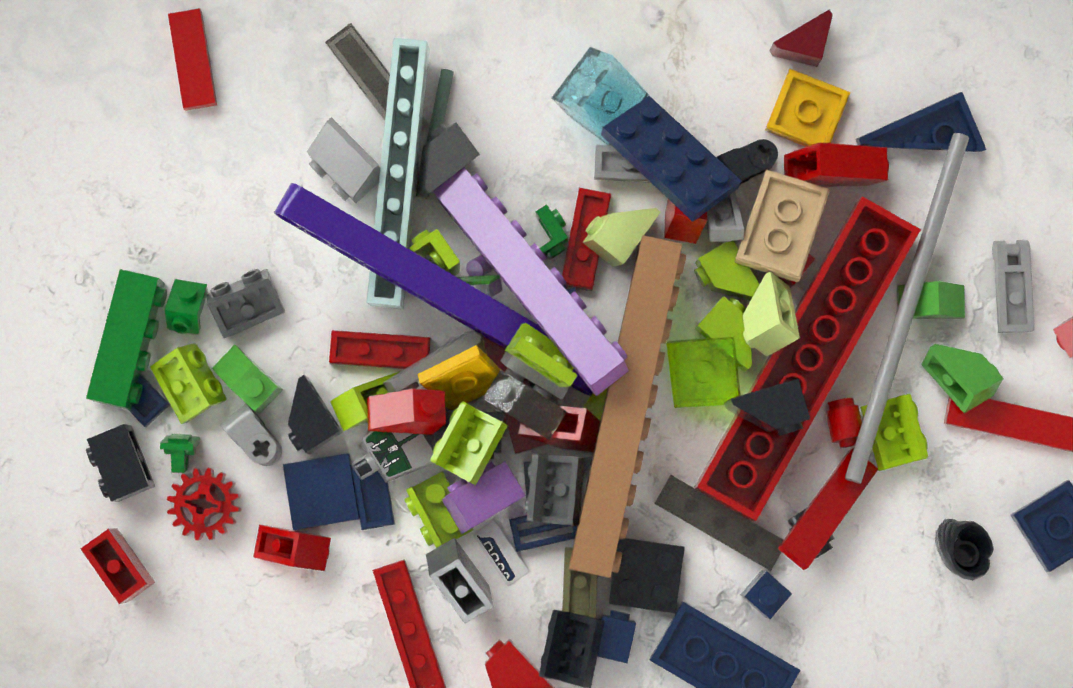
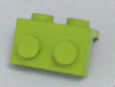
M909 393L887 399L872 447L878 471L928 458V444L918 422V408L915 402L912 401ZM868 405L860 407L863 418Z
M462 401L459 407L452 413L443 437L435 444L430 461L476 485L508 425Z

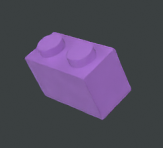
M491 461L486 465L476 485L462 478L447 487L450 494L441 500L463 534L526 495L506 461L496 467Z

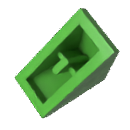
M942 281L924 282L913 319L965 318L964 285ZM906 284L897 286L898 307Z

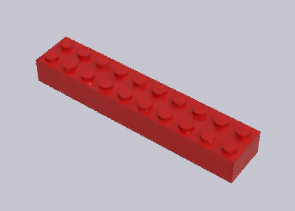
M863 196L855 203L795 309L800 338L768 356L748 393L799 379L811 419L802 422L804 429L779 436L777 430L767 432L735 414L696 482L695 489L750 521H757L921 231L920 228Z

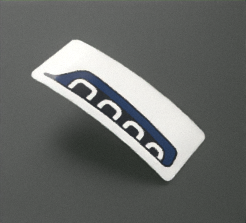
M494 520L473 534V537L507 586H510L529 572Z

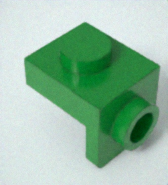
M546 204L535 211L537 220L551 240L540 247L543 254L550 260L566 250L564 244L568 243V236L562 229L566 226V223L558 210L551 211Z
M179 279L174 280L164 310L168 330L180 334H199L201 329L200 316L208 294L207 284Z

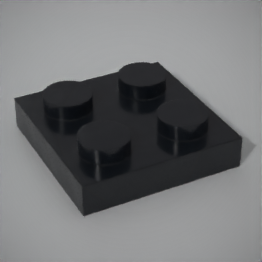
M628 538L619 539L616 551L622 552V558L618 573L613 572L609 604L676 614L685 547Z

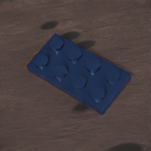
M650 96L602 128L601 136L692 222L739 189L741 180Z
M683 601L649 659L651 662L696 688H791L801 671Z

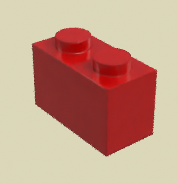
M118 528L105 530L80 548L118 604L128 603L155 583Z

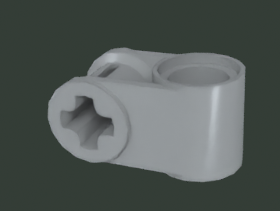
M246 403L221 424L227 435L241 447L253 462L263 466H271L280 459L282 454L280 443L266 428L259 415ZM261 443L270 445L267 449L270 454L267 457L263 455L258 456L261 452L259 447Z

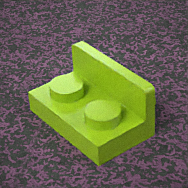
M438 229L431 233L425 230L411 240L413 245L409 247V250L423 258L429 255L430 262L454 276L460 273V261Z
M527 323L521 324L505 351L559 387L571 386L577 377V374L572 371L574 369L554 343Z
M195 343L177 347L150 366L181 424L190 422L212 406L222 404L227 400L221 383L215 378L207 364L205 354Z
M443 471L406 489L409 496L404 499L412 516L414 517L419 514L425 525L420 528V531L428 546L434 544L436 548L453 538L458 539L474 530L472 528L462 534L441 500L450 494L447 488L450 486V483Z

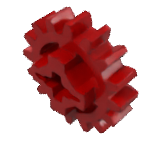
M199 468L193 469L192 478L187 474L181 475L182 485L172 484L171 487L177 493L176 496L167 497L169 502L174 503V508L169 509L167 514L177 516V519L172 524L174 527L185 526L182 535L188 536L194 531L195 540H201L204 533H206L209 540H213L216 536V530L222 535L228 533L225 526L226 523L236 524L237 521L231 515L233 512L241 511L240 507L234 505V501L241 498V494H232L231 489L234 488L236 483L231 481L225 484L226 474L224 472H220L214 477V469L207 468L205 475H202ZM201 482L198 485L197 491L191 495H185L190 487ZM215 485L223 492L225 501H221L215 493ZM206 495V501L218 505V507L206 508L203 511L202 507L192 504L191 501L203 500ZM183 507L188 508L193 515L192 522L186 517ZM217 513H223L222 517L215 524L208 526L211 517Z

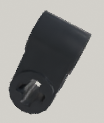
M761 139L741 148L727 151L716 158L741 180V184L753 177L765 173L766 169L770 170L778 158V150L773 142ZM758 149L762 153L768 152L769 154L765 164L761 159L755 160L754 158Z

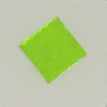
M734 337L674 340L666 343L674 408L725 405L724 402L729 399L741 396Z

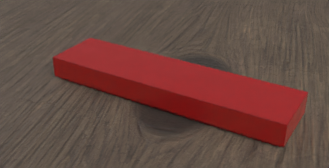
M950 397L948 399L944 424L1073 452V417L988 399L964 413Z
M854 448L846 453L777 548L803 570L809 568L878 471V468L868 460L861 484L845 479Z
M405 559L372 570L410 688H446Z

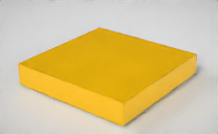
M789 69L765 131L806 147L819 142L831 143L851 92Z
M477 345L417 374L420 384L426 390L445 391V407L448 410H454L459 407L462 401L469 403L508 383L505 373Z

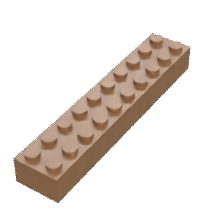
M645 235L641 238L618 338V344L628 356L624 361L629 371L607 389L569 570L604 578H611L612 572L618 573L622 552L616 551L619 539L623 540L626 538L629 519L624 518L626 506L630 507L633 505L637 485L631 484L633 473L638 474L640 472L644 452L638 451L640 440L645 441V438L647 439L651 418H646L645 415L647 408L652 409V405L655 403L658 385L652 384L654 375L659 376L665 358V352H660L659 350L661 343L666 344V340L669 338L672 320L666 319L668 311H673L679 293V287L674 286L675 279H680L686 261V255L681 254V243Z

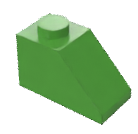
M235 344L212 368L235 394L252 410L260 414L283 390Z
M939 344L930 346L921 364L964 413L993 397L1004 379L998 369L982 354Z

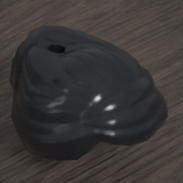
M944 519L936 530L935 543L945 566L952 573L963 579L973 581L985 576L990 567L989 558L994 550L988 532L974 521Z

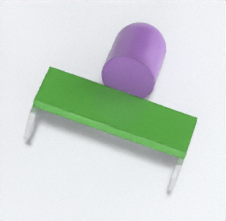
M482 255L467 263L466 270L469 276L457 277L469 285L487 284L486 288L490 297L503 291L500 275H486L493 268Z

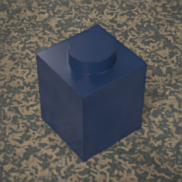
M761 570L740 595L764 617L771 619L792 593L769 572Z
M611 610L610 615L602 614L601 620H605L598 657L628 664L636 622L629 620L630 614Z

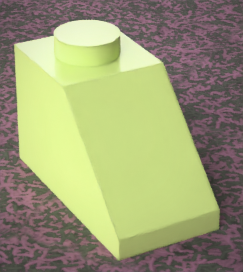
M657 208L611 213L601 218L597 216L586 229L588 236L583 243L612 267L623 265L661 212Z
M768 272L764 275L743 314L745 328L743 336L746 343L751 348L759 350L765 356L775 353L800 338L790 287L772 272Z

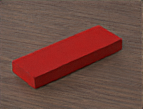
M201 9L169 13L168 19L183 109L188 111L217 106Z
M579 188L562 273L566 281L565 285L568 287L593 291L599 255L587 247L583 241L588 236L586 229L592 220L597 216L601 218L608 214L611 199L610 193Z
M332 330L329 364L406 369L430 354L431 337Z

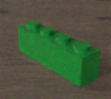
M119 270L86 399L131 410L133 404H138L142 394V385L139 384L138 379L142 371L146 372L151 358V353L147 352L150 339H155L159 328V321L155 319L158 308L164 306L167 297V288H164L165 283L161 279L127 270Z

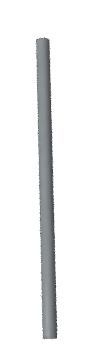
M953 133L846 472L845 479L861 484L969 141V137L961 133Z

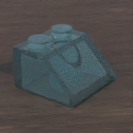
M589 47L551 99L571 119L605 144L611 145L601 136L602 128L641 102L649 94L613 55Z

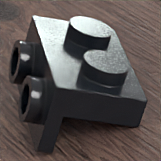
M554 609L548 624V634L544 653L541 657L539 676L591 688L605 620Z

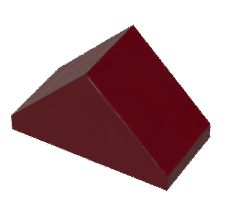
M830 9L773 42L769 50L772 56L818 67L823 58L833 17Z

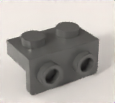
M533 453L532 461L528 467L530 488L529 495L525 501L527 521L578 526L584 466L583 457Z

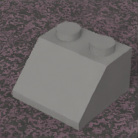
M331 117L307 150L308 155L312 159L309 165L321 178L327 174L335 182L332 189L344 201L350 197L357 203L379 182L380 167Z

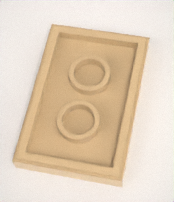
M766 169L735 263L766 273L772 272L776 276L799 283L830 189Z

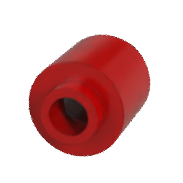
M843 398L828 402V411L825 413L832 443H839L840 448L855 446L862 425L859 406L854 404L853 398Z

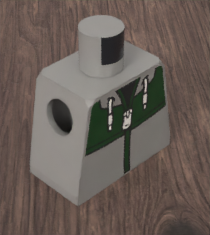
M371 431L361 442L367 454L351 463L361 480L378 471L386 483L433 464L430 461L433 450L423 434Z

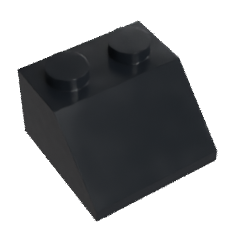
M799 379L737 396L724 402L728 411L767 432L777 430L779 436L804 429L802 422L811 419Z

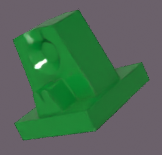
M189 434L167 435L160 442V449L164 450V454H171V473H185L188 470L189 455L196 454V447L200 444V437Z

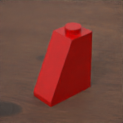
M819 142L784 155V175L822 187L870 186L888 180L889 161L887 159V147Z
M511 639L506 643L498 640L485 653L489 659L485 661L484 665L492 688H555L548 679L539 676V669Z

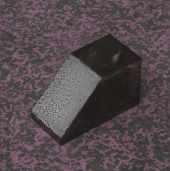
M501 370L482 398L498 411L503 412L548 440L551 439L567 413L566 410Z

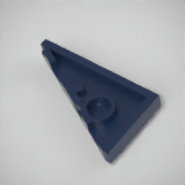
M963 92L951 95L855 139L857 145L948 151L953 133H961L969 137L966 152H982L987 150Z

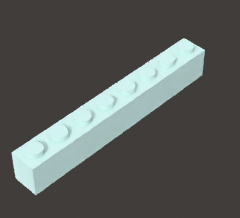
M394 38L374 229L409 249L430 49L427 41ZM370 271L367 303L370 306L404 309L405 290Z

